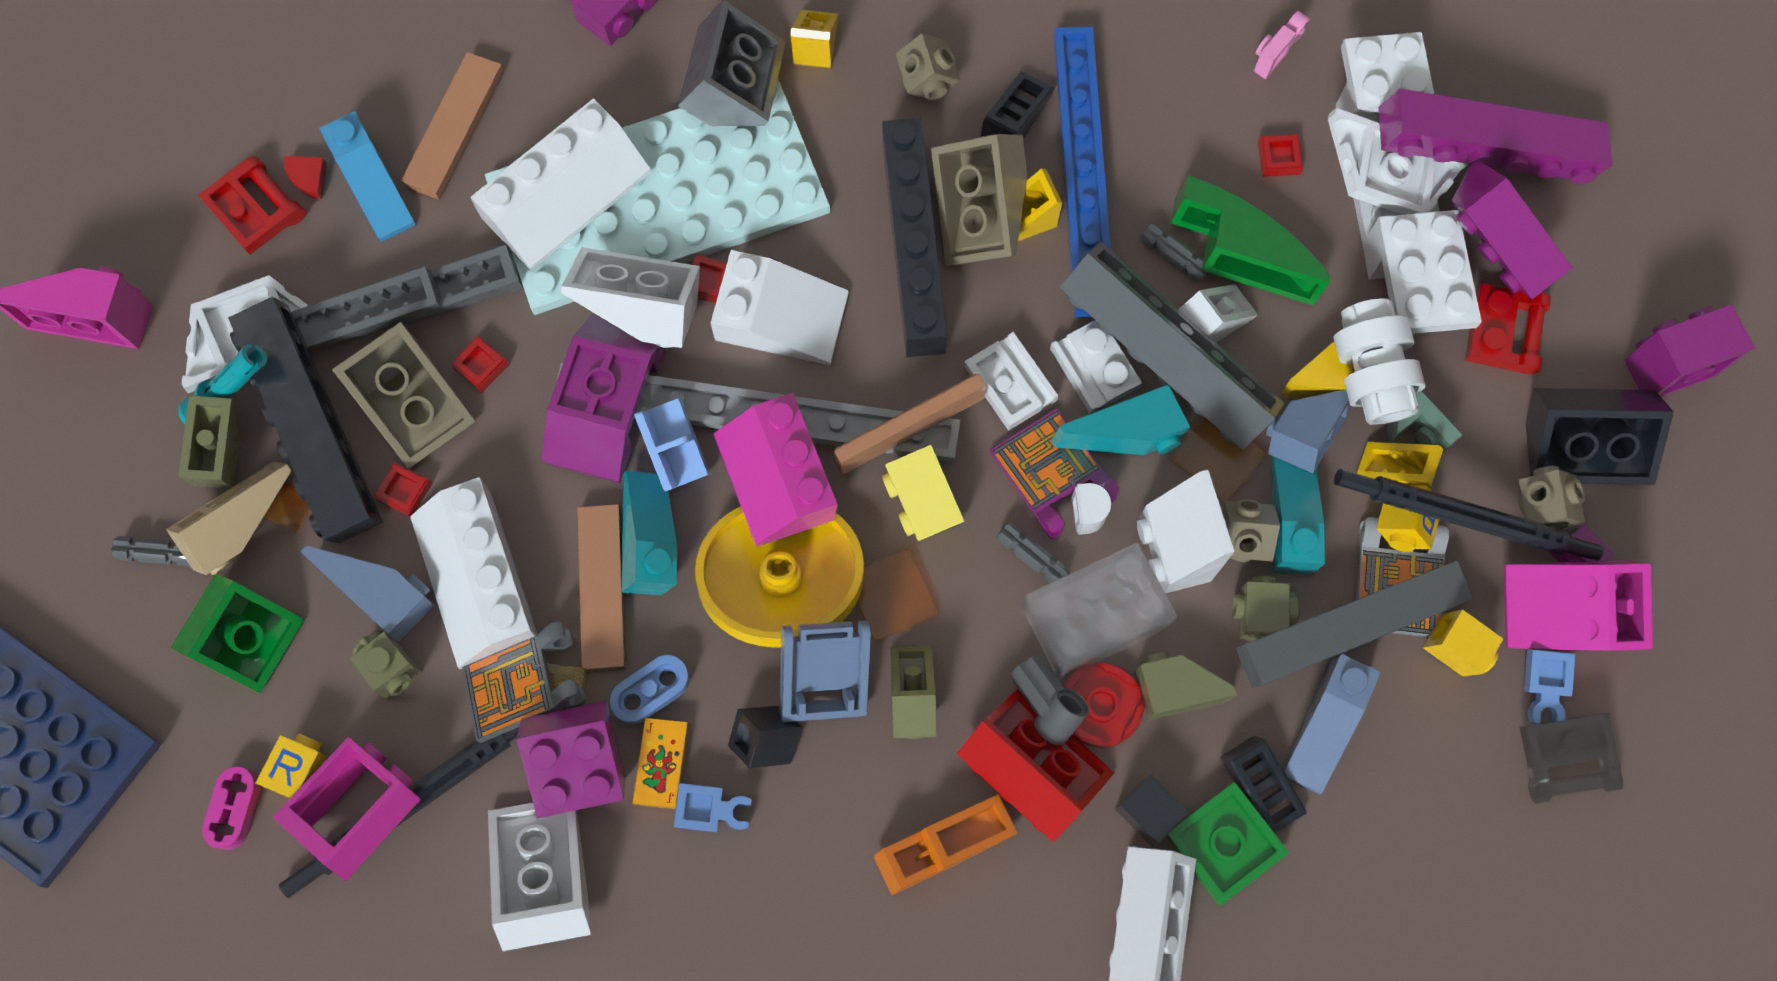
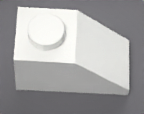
M1235 284L1199 290L1178 309L1215 342L1220 341L1258 316Z

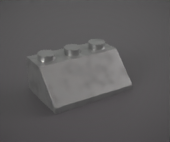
M723 0L698 26L678 106L709 126L766 125L770 118L786 41Z

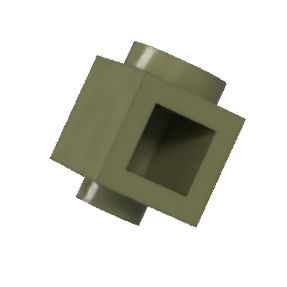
M1258 576L1251 578V582L1247 581L1239 590V594H1234L1232 615L1234 619H1239V640H1256L1298 623V600L1295 592L1289 591V584L1277 583V579L1274 577Z
M376 631L367 637L361 638L352 651L353 656L349 658L373 691L388 700L392 696L405 691L413 683V680L422 673L398 641L383 631Z

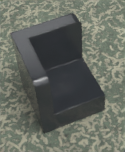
M779 706L738 709L728 747L749 769L790 764L795 754L802 726L797 721L782 722Z
M1149 775L1115 809L1152 847L1159 844L1187 815L1186 809L1152 775Z

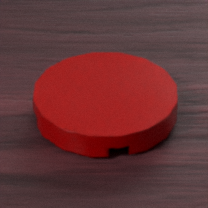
M1107 662L1095 663L1076 670L1065 682L1064 688L1076 691L1086 700L1090 712L1072 734L1081 743L1095 748L1114 747L1128 740L1140 726L1145 710L1144 699H1142V693L1136 679L1122 667Z

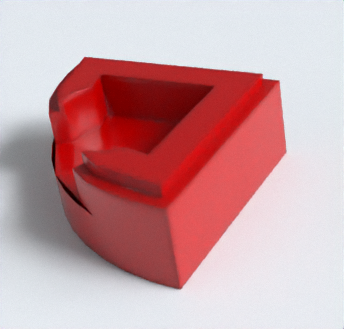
M284 156L285 171L292 183L307 196L322 199L327 166L323 157Z

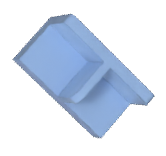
M681 398L634 414L665 492L710 474Z

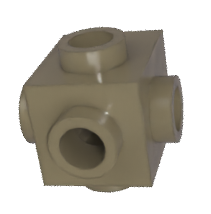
M921 33L896 53L902 73V82L908 94L928 100H935L943 97L949 88L960 81L955 66V56L946 40Z
M1548 466L1534 470V476L1519 479L1521 492L1518 494V504L1526 519L1558 529L1585 524L1582 503L1585 501V492L1582 483L1577 479L1576 475L1559 470L1557 466Z
M1242 499L1238 502L1225 501L1223 517L1235 551L1230 558L1239 562L1250 560L1273 561L1280 529L1275 505L1260 504L1251 499Z

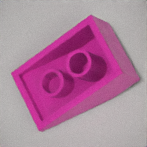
M99 267L98 271L77 268L0 288V310L24 329L134 349L140 348L153 305L140 294V289L130 285L124 279L123 273L109 267Z

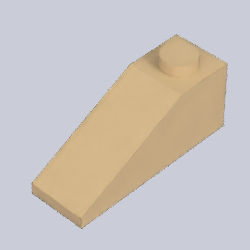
M271 462L166 529L194 571L204 575L209 573L215 575V573L218 574L233 564L232 558L244 550L291 473L287 464Z

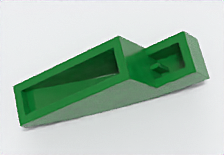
M1189 175L1187 176L1174 201L1171 223L1207 235L1202 271L1314 306L1329 285L1331 276L1311 252L1288 230L1255 206L1213 184Z

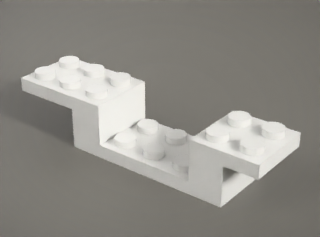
M1422 32L1344 39L1341 51L1347 83L1336 103V108L1379 123L1378 107L1399 88L1434 94ZM1354 198L1369 280L1385 278L1389 300L1392 301L1395 315L1408 317L1412 334L1477 328L1482 321L1463 229L1455 218L1459 210L1440 211L1437 203L1431 212L1401 215Z

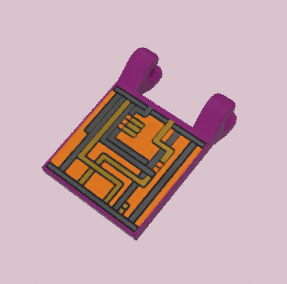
M1057 408L990 449V454L1036 516L1043 531L1050 539L1060 536L1063 533L1064 527L1063 519L1051 506L1073 493L1077 484L1090 482L1103 487L1108 492L1111 503L1117 499L1119 491L1114 480L1102 470L1088 450L1054 447L1051 441L1059 427L1067 423Z

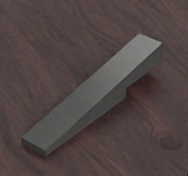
M503 245L432 270L424 266L292 311V315L308 351L394 327L402 320L404 323H409L523 290L524 287L512 252L507 245Z
M1457 560L1238 646L1236 650L1251 687L1262 686L1471 601L1474 597Z

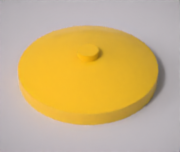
M740 506L721 518L711 528L701 543L695 565V578L699 598L713 622L729 635L753 645L781 647L782 626L791 625L793 637H798L799 625L843 622L850 614L860 597L864 582V560L860 542L849 524L836 513L834 521L756 547Z

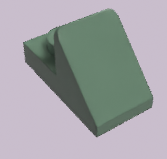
M1420 391L1416 393L1418 413L1399 421L1387 423L1386 442H1393L1411 427L1415 431V436L1420 444L1440 445L1443 448L1442 453H1444L1462 434L1430 399Z

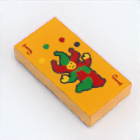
M645 718L633 797L634 805L676 809L689 728L687 722Z

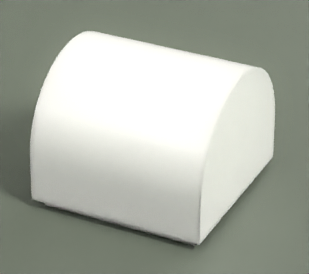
M1077 484L1071 497L1076 532H1078V535L1094 533L1103 526L1110 512V496L1103 487L1097 484Z

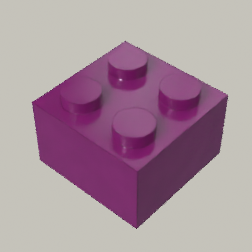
M1732 304L1714 310L1712 305L1704 307L1688 316L1689 320L1679 324L1676 319L1668 320L1652 329L1654 335L1635 344L1636 350L1624 361L1639 390H1656L1661 397L1717 377L1755 349Z
M607 701L521 719L517 743L537 819L624 800L626 778Z

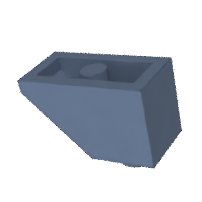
M1340 390L1290 401L1283 414H1277L1268 426L1266 435L1271 437L1268 454L1313 474L1348 418L1350 403L1347 391Z

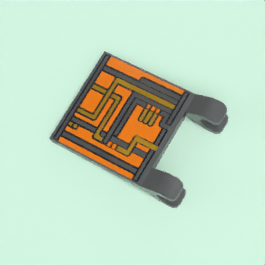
M561 622L549 624L532 638L462 667L476 741L482 743L516 729L520 726L522 718L579 707L586 703L585 690L582 687L578 688L574 680L565 681L554 690L552 688L545 652L564 650L573 644L571 631L565 630Z

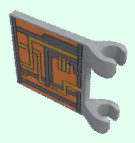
M1368 517L1361 521L1359 524L1360 551L1356 600L1443 566L1449 538L1448 527L1443 525L1437 526L1432 550L1425 549L1426 553L1402 552L1379 548L1381 534L1376 529L1379 518ZM1441 613L1392 633L1429 637L1441 618Z

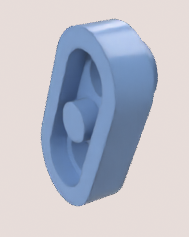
M663 655L655 658L613 689L610 696L612 712L619 720L627 724H638L645 721V718L651 717L686 691L690 680L688 669L675 656ZM667 672L676 674V680L670 686H665L661 683L662 676ZM633 696L639 697L641 700L640 706L636 710H628L626 707L627 700Z

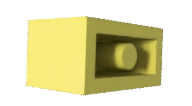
M932 445L885 464L888 473L882 475V479L890 497L899 496L905 511L898 513V516L907 536L915 533L917 540L920 541L964 522V518Z

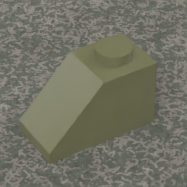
M189 396L178 477L192 486L230 489L236 483L240 451L234 400L229 398Z
M932 646L890 647L893 738L920 739L936 737V691Z
M1168 652L1152 654L1144 657L1145 663L1141 664L1135 671L1142 699H1144V708L1148 721L1230 702L1237 696L1235 686L1183 655L1169 657Z

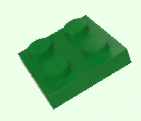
M1235 782L1231 783L1181 821L1165 836L1179 854L1196 859L1194 875L1218 906H1222L1289 854V851Z

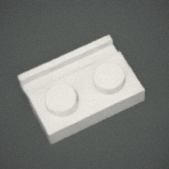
M1096 320L1068 334L1066 338L1051 343V352L1089 414L1095 413L1097 409L1108 406L1140 389L1142 385L1141 380L1114 337L1104 333L1099 328Z
M1014 332L1010 333L1004 340L995 342L967 359L964 363V367L970 376L980 374L986 384L985 398L1008 431L1040 412L1043 407L1050 403L1053 404L1058 399V394Z

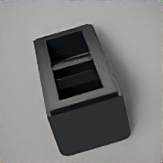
M1021 71L984 117L981 137L1008 134L1023 135L1024 139L1052 96L1054 88ZM1022 90V91H1024V92H1026V93H1028V94H1030V95L1036 97V99L1033 100V99L1029 98L1028 96H1026V95L1020 93L1019 91Z
M1253 736L1220 757L1234 782L1274 833H1277L1307 813L1265 739ZM1256 755L1258 756V760L1245 768L1242 767L1243 763ZM1266 769L1269 774L1252 784L1250 778ZM1276 784L1279 789L1261 800L1259 794ZM1286 799L1289 805L1271 816L1268 809Z

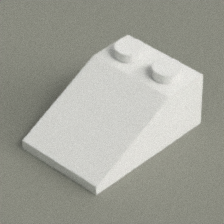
M581 247L562 284L561 293L642 342L654 343L663 348H682L697 309L700 266Z
M731 250L711 319L715 341L831 366L849 291L771 258Z
M1209 470L1200 471L1147 504L1140 515L1141 520L1137 521L1140 540L1142 544L1149 545L1153 558L1149 559L1152 579L1155 584H1161L1163 594L1211 582L1235 552Z
M533 803L488 810L492 926L502 951L591 935L588 891L577 810L538 819Z

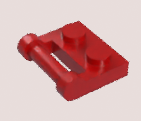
M257 156L245 159L198 195L249 255L286 227L300 223L306 215L305 209L299 202L291 201L268 175L266 165ZM248 181H254L278 210L268 216L243 185Z
M1480 283L1476 288V297L1482 322L1477 328L1469 330L1465 361L1524 374H1537L1541 372L1543 359L1539 356L1544 316L1545 312L1550 309L1551 296L1541 292L1534 299H1531L1521 291L1514 294L1508 288ZM1518 309L1528 311L1522 354L1511 353Z

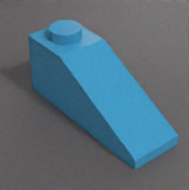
M355 111L320 127L319 129L379 241L383 242L416 226Z

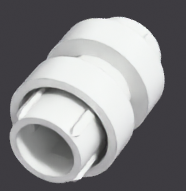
M1385 298L1359 302L1342 310L1341 321L1343 329L1337 332L1333 338L1339 362L1342 364H1353L1355 372L1344 379L1350 406L1363 407L1366 422L1370 425L1391 423L1418 413L1416 393L1422 391L1426 385L1420 362L1414 359H1405L1404 351L1411 348L1415 343L1408 317L1395 315L1392 301Z

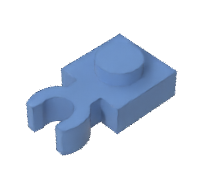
M1527 649L1524 691L1536 693V699L1529 705L1527 711L1529 722L1540 723L1541 712L1544 708L1548 707L1552 713L1551 724L1561 726L1564 724L1566 714L1559 700L1560 695L1572 697L1576 654Z
M679 783L673 828L717 833L718 820L726 821L733 829H747L749 822L737 821L733 817V809L737 805L751 806L752 800L745 796H737L729 802L721 801L723 788Z

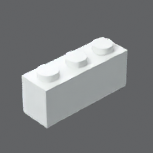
M1128 847L1126 862L1122 870L1123 885L1120 905L1116 912L1117 927L1114 948L1110 955L1111 969L1109 981H1180L1196 859L1173 851Z

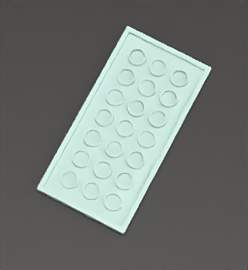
M777 80L769 122L764 126H709L684 109L679 108L623 127L622 129L650 167L652 173L532 271L512 250L511 252L533 314L537 315L575 302L562 294L561 288L581 247L684 264L693 261L696 254L707 256L829 214L830 206L780 82ZM507 167L484 174L487 183Z

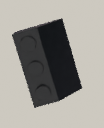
M1533 388L1526 420L1530 477L1534 476L1533 471L1536 469L1557 466L1559 470L1576 475L1577 479L1585 484L1655 485L1674 411L1656 390Z

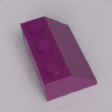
M1475 161L1468 169L1451 200L1460 211L1455 218L1469 235L1474 232L1482 241L1477 246L1478 249L1492 265L1498 262L1504 270L1499 277L1510 291L1515 294L1520 290L1529 298L1534 299L1573 268L1507 177L1482 162Z

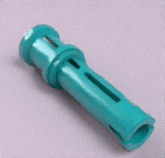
M252 344L244 345L238 354L213 379H207L198 384L195 388L194 396L232 399V396L255 373L267 363L265 351L258 345H255L253 349ZM189 397L185 398L178 406V414L184 424Z

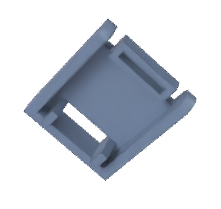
M868 620L858 622L857 633H853L851 621L799 625L798 637H793L791 625L782 626L779 712L782 722L867 716L871 628ZM843 689L842 699L805 702L802 693Z

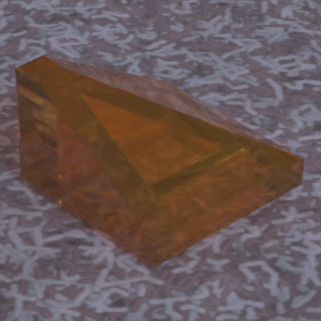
M284 482L263 518L297 533L310 507L307 500L304 501L299 496L293 485Z

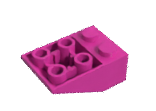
M1613 560L1504 564L1506 648L1602 651L1653 649L1651 563Z

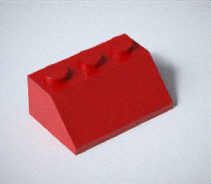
M1017 688L982 721L956 754L968 764L971 770L979 774L998 791L1005 801L1011 803L1038 831L1046 835L1054 843L1115 772L1073 735L1063 745H1055L1042 738L1034 726L1037 714Z

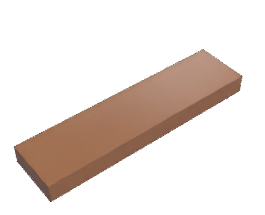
M466 52L401 179V183L405 188L438 200L440 199L504 72L501 64Z
M974 374L835 448V464L840 473L843 475L982 401L986 391L985 382L980 374Z
M619 504L577 507L582 670L584 672L626 669L624 593H621V508Z

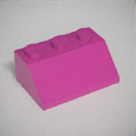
M793 393L753 405L714 433L716 444L756 547L834 521L838 504Z

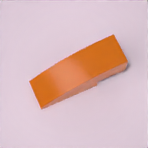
M998 794L881 849L873 857L893 896L1018 833Z

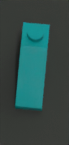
M1169 385L1063 424L1059 427L1051 441L1055 448L1146 455L1158 450L1159 454H1165L1182 444L1180 439L1190 426Z
M1272 456V505H1275L1280 523L1274 559L1272 561V573L1313 576L1325 564L1324 517L1317 472L1315 470L1312 474Z
M625 471L623 481L621 593L663 595L677 585V540L669 493L663 490L657 474Z

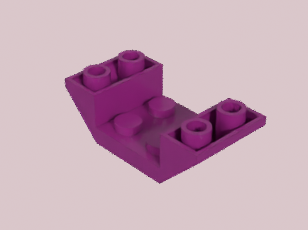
M592 314L571 339L546 413L541 461L545 464L621 483L633 447L628 435L635 417L634 414H636L650 371L658 372L665 348L659 347L654 343L642 342L602 317Z

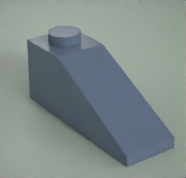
M305 546L300 551L387 634L398 642L435 606L425 597L430 589L413 573L406 579L396 569L318 548Z
M1339 654L1328 663L1283 769L1288 780L1319 795L1323 793L1365 712L1380 676V671L1343 654Z

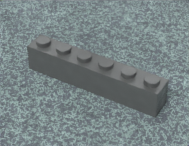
M1102 242L1083 258L1059 287L1067 294L1068 300L1075 307L1084 309L1097 321L1099 328L1104 333L1117 338L1127 347L1128 353L1136 361L1145 363L1157 374L1158 379L1164 386L1169 385L1170 389L1178 392L1188 401L1192 411L1199 416L1206 417L1218 428L1219 433L1226 441L1236 444L1242 450L1275 419L1285 404Z

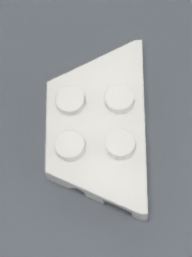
M1335 108L1328 115V122L1347 192L1350 197L1401 215L1428 213L1438 203V198L1446 193L1454 183L1453 179L1468 165L1467 163L1454 161L1436 162L1433 158L1422 156L1403 157L1396 152L1381 150L1380 125L1378 122L1339 108Z
M270 275L191 304L189 317L191 332L187 337L185 350L188 358L186 374L182 376V385L186 392H193L200 382L213 379L238 354L230 338V332H233V328L228 317L272 296L289 305L291 312L308 305L297 296L288 293L284 286Z

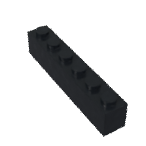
M921 117L882 121V146L906 358L946 354L947 331Z
M272 296L228 317L233 328V332H230V338L238 352L244 345L252 344V349L255 345H258L267 355V363L251 377L249 382L255 390L261 393L265 403L261 406L263 415L267 422L277 430L280 441L277 442L278 450L283 459L288 464L291 463L296 474V478L293 479L294 487L299 496L308 502L312 511L309 521L317 536L323 537L326 541L341 543L383 523L289 305Z

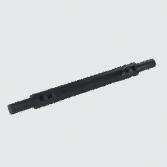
M1339 469L1334 476V484L1336 486L1370 495L1371 500L1558 555L1566 552L1599 561L1603 556L1604 549L1602 545L1571 537L1566 530L1382 476L1374 479L1343 469Z
M519 727L482 743L475 740L410 786L409 789L421 800L397 826L511 747L510 742L517 737ZM350 829L344 832L335 840H333L331 843L334 846H336L338 842L350 831ZM314 856V860L279 884V888L287 898H290L322 874L330 875L333 871Z

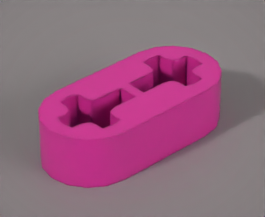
M231 767L219 775L202 827L203 838L208 845L217 849L232 850L239 847L245 841L261 792V785L256 784L258 776L255 772L243 767ZM241 779V782L247 784V789L245 792H238L236 795L234 791L229 790L232 782H239ZM228 822L230 826L234 827V832L232 835H225L223 838L222 834L217 833V827L219 824L224 825Z

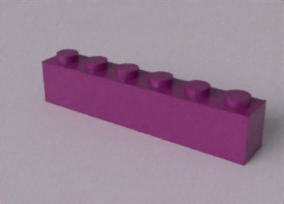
M1400 88L1378 107L1381 150L1396 152L1403 157L1422 156L1433 158L1436 162L1454 161L1467 163L1469 166L1478 160L1488 167L1503 169L1507 173L1525 172L1537 174L1540 178L1557 177L1570 179L1573 183L1577 184L1591 182L1599 174L1613 166L1609 127L1606 122Z

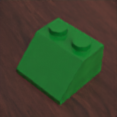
M215 573L170 648L261 693L304 619L235 581Z

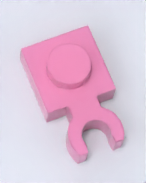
M1296 11L1286 26L1283 25L1274 37L1268 34L1255 52L1259 59L1254 72L1267 79L1288 54L1291 46L1303 35L1306 30L1304 27L1310 21V18L1300 11Z

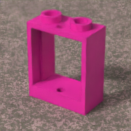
M349 737L272 817L321 863L344 881L351 877L421 800L408 788L414 781L395 764L387 770L382 766L387 758L369 742L361 748ZM368 769L389 788L338 844L334 846L313 826L360 775Z

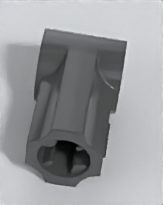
M1041 656L1030 657L1014 669L1011 674L1014 678L1013 682L1037 714L1034 720L1037 732L1048 742L1055 745H1063L1090 712L1086 700L1076 691L1064 688Z

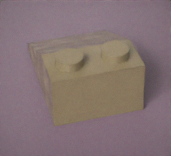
M996 134L932 147L931 152L946 266L1016 256L1027 181L1023 135Z
M403 320L332 369L408 469L476 422Z

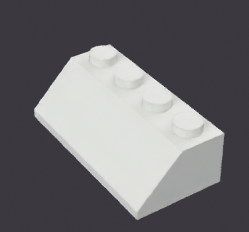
M593 98L470 198L483 221L532 271L652 172L619 123Z
M480 477L439 491L410 516L459 669H463V666L538 635L491 491Z

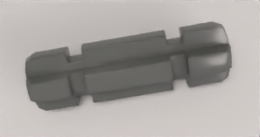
M1156 222L1148 225L1141 236L1143 243L1151 249L1155 247L1159 249L1157 253L1179 270L1183 271L1186 269L1188 271L1186 275L1195 282L1200 283L1206 278L1209 273L1202 271L1204 261L1202 256L1198 258L1194 256L1196 253L1174 235L1169 234L1167 236L1165 234L1166 229Z
M1013 522L1007 523L999 532L998 541L1008 550L1013 548V554L1036 573L1040 574L1042 572L1045 575L1044 579L1053 587L1058 588L1068 578L1070 569L1060 560L1055 562L1052 558L1053 555L1029 535L1023 536V530Z
M118 536L113 540L111 555L118 560L133 561L136 559L138 562L169 565L176 563L181 566H190L177 545L171 543L170 540L147 538L133 540L132 537Z

